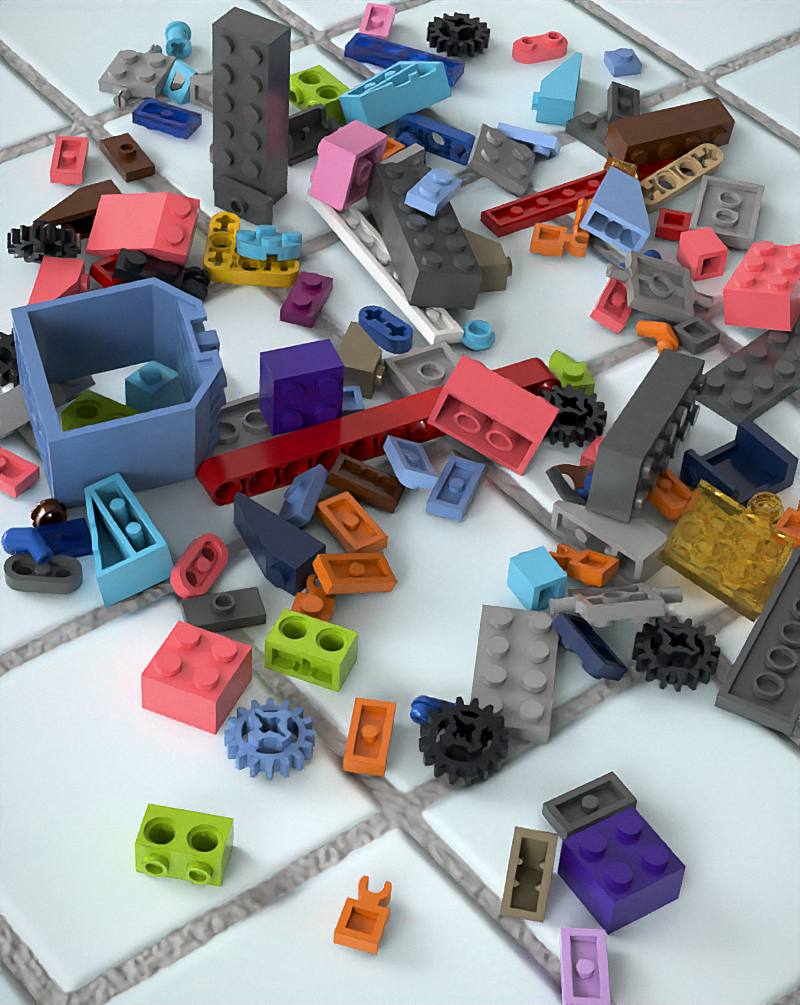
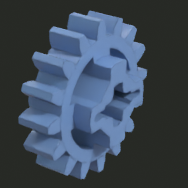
M268 698L266 705L260 706L256 700H252L250 710L238 707L237 718L229 717L227 720V729L224 731V746L227 747V758L236 759L237 770H242L248 766L250 768V777L254 778L259 772H265L267 780H272L274 772H280L283 777L287 778L289 777L290 767L301 771L304 767V759L311 760L313 757L316 731L312 730L313 720L312 718H303L304 709L302 707H298L293 711L290 710L288 700L282 702L280 706L274 705L273 698ZM245 734L248 736L247 742L243 740ZM294 734L297 738V741L295 743L292 741V736Z

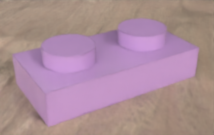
M561 928L559 948L562 1005H611L606 929Z

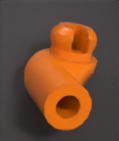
M640 320L637 323V335L655 338L658 343L656 347L660 349L657 352L659 355L664 348L678 351L679 340L668 323Z

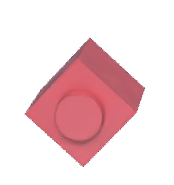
M711 227L681 232L676 259L682 267L690 269L691 278L695 282L723 276L728 249Z

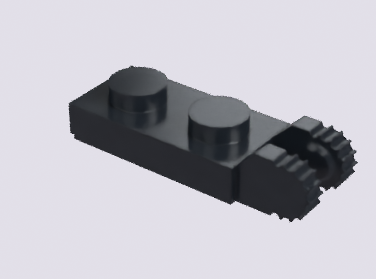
M122 247L113 274L114 279L127 283L155 277L200 300H205L207 297V287L211 281L210 273L204 269L201 270L199 267L192 266L186 269V267L171 261H164L142 254L139 251H132Z

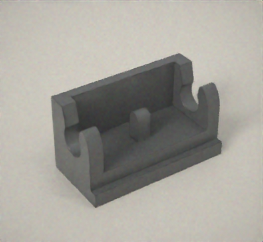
M321 103L289 116V167L319 155L317 148L320 141L325 136H329L338 130L335 116L329 118L327 123L326 107Z

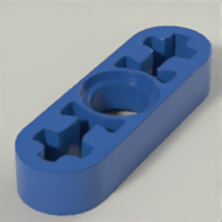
M416 113L406 114L396 124L395 128L397 136L401 135V132L404 131L411 132L425 146V150L429 153L462 165L468 164L475 136ZM432 133L439 134L444 140V145L438 144L433 139Z

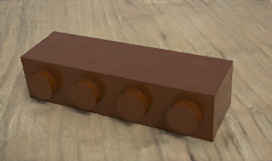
M715 97L610 121L604 145L620 168L625 169L684 155L704 143H710L717 147L729 143L735 120L719 98Z

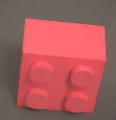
M179 620L141 674L142 708L216 735L252 680V646Z

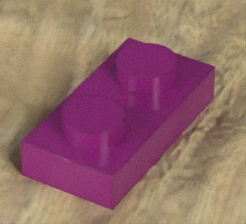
M301 271L280 309V321L312 328L333 289V278Z

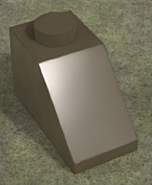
M462 228L484 276L479 293L506 290L507 277L512 275L511 258L505 256L500 243Z
M351 321L337 351L344 364L343 387L360 386L362 398L372 399L377 386L382 387L386 377V366L381 365L382 350L359 323Z

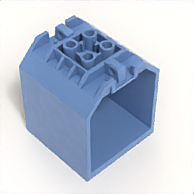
M152 277L10 309L20 386L52 498L57 499L58 503L62 502L66 510L86 505L84 488L118 472L132 493L195 479L200 464L205 461L220 439L218 426L221 423V406L226 405V396L223 388L227 387V379L219 355L220 341L216 330L205 331L203 321H207V315L202 300ZM150 361H156L178 373L186 403L64 432L61 431L49 389L50 384Z

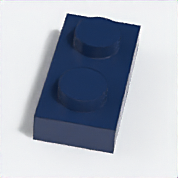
M560 612L551 623L561 635L559 640L562 645L579 656L583 661L582 668L593 678L620 681L627 672L628 668L582 617Z

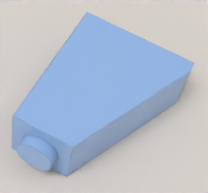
M610 166L579 227L628 254L631 250L639 253L651 232L639 180Z

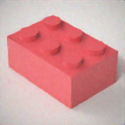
M769 241L752 244L723 288L725 325L791 332L800 317V244L790 246L774 245V243Z
M463 354L445 383L427 423L522 476L560 409L550 404L547 399L523 389L515 381L504 378L488 369L482 362L472 360Z

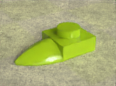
M555 350L550 357L548 368L560 380L561 390H565L567 384H569L574 391H578L583 387L585 388L586 395L593 394L595 382L585 362H576L567 354Z

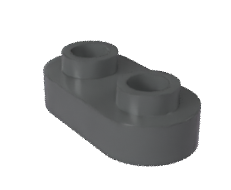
M18 553L9 557L4 563L5 582L11 589L16 591L69 594L78 590L83 583L82 565L76 558L71 556L54 555L47 564L38 565L30 553Z

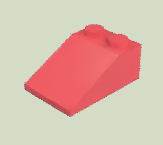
M169 192L101 195L86 247V254L107 258L114 254L119 256L122 247L186 267L198 224L200 200Z

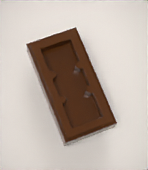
M129 133L99 140L100 150L126 182L155 175V165Z
M343 453L339 454L325 482L327 485L343 492L348 491L357 499L392 514L406 486L399 482L398 478Z

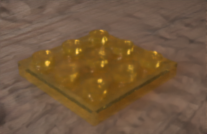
M701 479L692 491L656 558L754 622L762 612L796 541Z

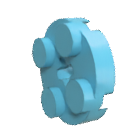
M258 225L255 232L251 230L236 231V250L241 256L257 260H267V256L278 255L277 261L295 259L301 255L302 233L285 231L280 233L276 232V227L271 225Z

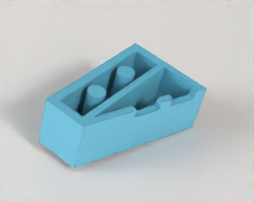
M399 61L340 95L339 100L346 124L358 120L379 131L380 127L399 120L408 113H415L452 97L443 62Z
M119 472L84 488L92 537V550L96 566V579L105 608L170 578L171 570L174 566L168 544Z

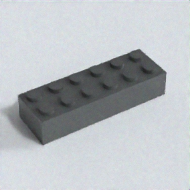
M233 7L212 23L213 190L214 179L222 174L273 198V205H275L287 194L291 27L238 7Z
M394 162L386 164L374 163L366 199L409 305L473 310L484 276L450 201L435 216L404 204L407 192L430 172L432 168L425 165L417 167L401 166Z
M663 349L598 446L586 504L587 510L629 523L636 510L642 512L648 493L653 494L659 475L664 476L670 458H675L680 442L686 440L690 425L694 426L697 421L700 406L696 405L695 402L697 395H702L707 381V375L702 374L705 360L670 349Z

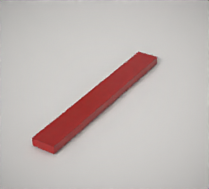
M683 155L621 169L619 165L614 167L641 182ZM609 168L482 211L480 221L500 238L534 226L535 223H543L577 210L578 201L584 197L586 200L593 199ZM680 168L682 173L691 171L688 168Z

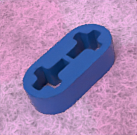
M366 306L359 311V325L378 346L392 354H403L411 350L413 345V329L409 324L380 306Z

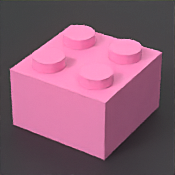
M354 120L344 127H340L329 136H325L317 148L319 158L317 166L313 169L310 176L312 185L309 196L341 212L364 198L367 193L374 163L381 164L388 135L358 120Z

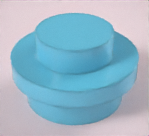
M472 320L463 329L464 334L461 342L472 350L481 351L488 349L495 342V333L492 330V326L486 321Z

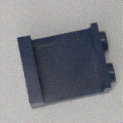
M748 418L738 423L735 440L703 456H700L693 449L685 451L679 477L729 519L791 487L799 459Z

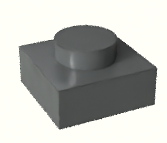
M698 315L672 327L679 340V345L692 355H696L719 343L720 332Z

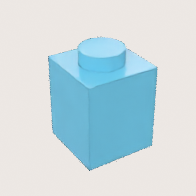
M541 546L510 557L507 586L526 610L542 611L549 608L550 598H563L565 596L568 575L545 547Z

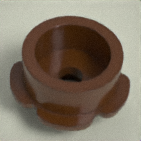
M55 498L40 501L31 511L32 526L37 530H41L44 534L59 532L67 522L65 505L62 502L58 503V500Z

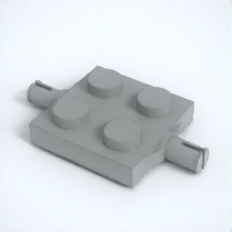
M155 44L151 45L146 53L130 49L120 50L98 80L99 90L101 92L117 94L113 102L117 107L121 105V108L132 97L157 98L168 79L176 57L162 54V48L158 44L156 46Z
M632 250L625 258V268L610 263L606 270V277L622 281L625 284L628 307L665 318L669 321L682 323L694 317L693 305L709 310L714 302L713 296L695 290L691 282L690 269Z
M644 583L568 589L569 597L549 599V609L552 615L559 614L560 612H574V614H579L587 623H591L595 627L614 625V620L629 619V622L649 623L653 621V617L665 616V604L682 603L683 592L680 586L659 589L658 587H648Z

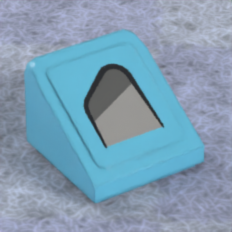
M176 60L164 85L163 93L179 105L190 102V76L193 74L198 75V72L181 60Z

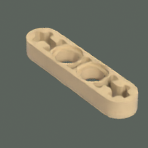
M710 143L701 144L642 180L640 186L647 214L654 212L700 183L702 175L711 176L716 173L724 157L721 149ZM702 158H703V159H705V161H704L703 164L701 165L700 162H701V160H702ZM680 168L690 169L694 176L683 174ZM659 181L669 182L673 189L663 188ZM652 192L651 198H646Z

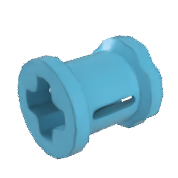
M174 21L168 24L165 28L167 55L174 56L176 59L187 58L192 51L190 27L183 21Z

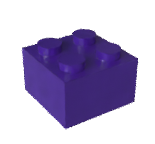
M330 339L260 352L259 409L273 436L298 431L342 417L344 364Z
M632 806L562 840L557 873L599 925L606 929V933L609 935L677 900L686 866Z

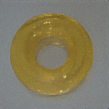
M759 492L749 500L746 513L757 524L765 526L774 525L784 514V508L781 499L777 495L770 492Z

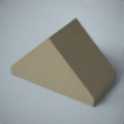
M515 826L500 915L544 922L559 834Z

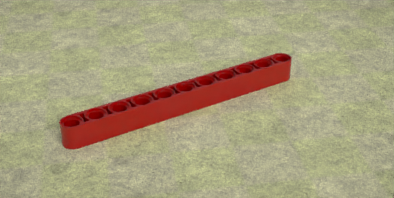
M531 358L492 370L504 378L515 381L520 387L536 396H540L542 389L552 392L553 385H557L560 389L562 387L560 380L540 358ZM444 385L211 457L200 464L196 473L197 479L211 500L216 505L224 506L234 503V495L237 492H241L250 498L291 485L295 477L318 464H321L330 472L340 453L360 462L385 455L383 446L388 435L416 443H423L448 435L427 423Z

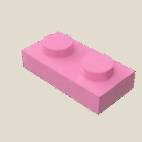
M367 3L358 32V43L367 44L372 47L387 46L395 19L396 6Z

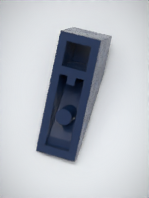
M237 492L234 495V524L264 577L275 587L281 588L295 597L297 592H301L306 588L307 578L311 574L316 575V579L318 578L312 563L318 554H326V545L241 492Z

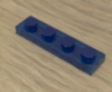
M356 33L345 45L344 57L355 59L360 63L380 66L383 69H387L399 61L443 62L450 87H453L464 74V62L361 33Z

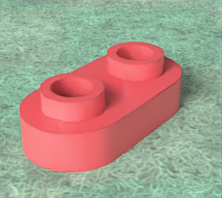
M555 31L532 37H521L513 43L512 57L515 61L523 64L559 59L566 55L568 41L561 33Z
M206 533L189 544L172 568L170 574L171 585L180 597L186 599L201 596L208 592L228 561V551L224 542L215 534Z

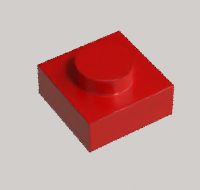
M660 208L655 237L665 238L669 241H680L681 232L689 231L692 213Z
M117 254L91 264L89 274L103 288L127 283L113 277L118 260Z

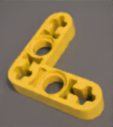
M220 212L212 216L203 257V269L210 273L211 282L288 288L294 285L300 272L299 262L296 259L277 261L278 256L275 255L267 256V260H257L239 255L236 250V231L240 230V218L230 212ZM216 246H228V247H227V248H217ZM216 262H222L220 266H216ZM246 268H256V269H259V270H256V271H248V270H244V269H246Z

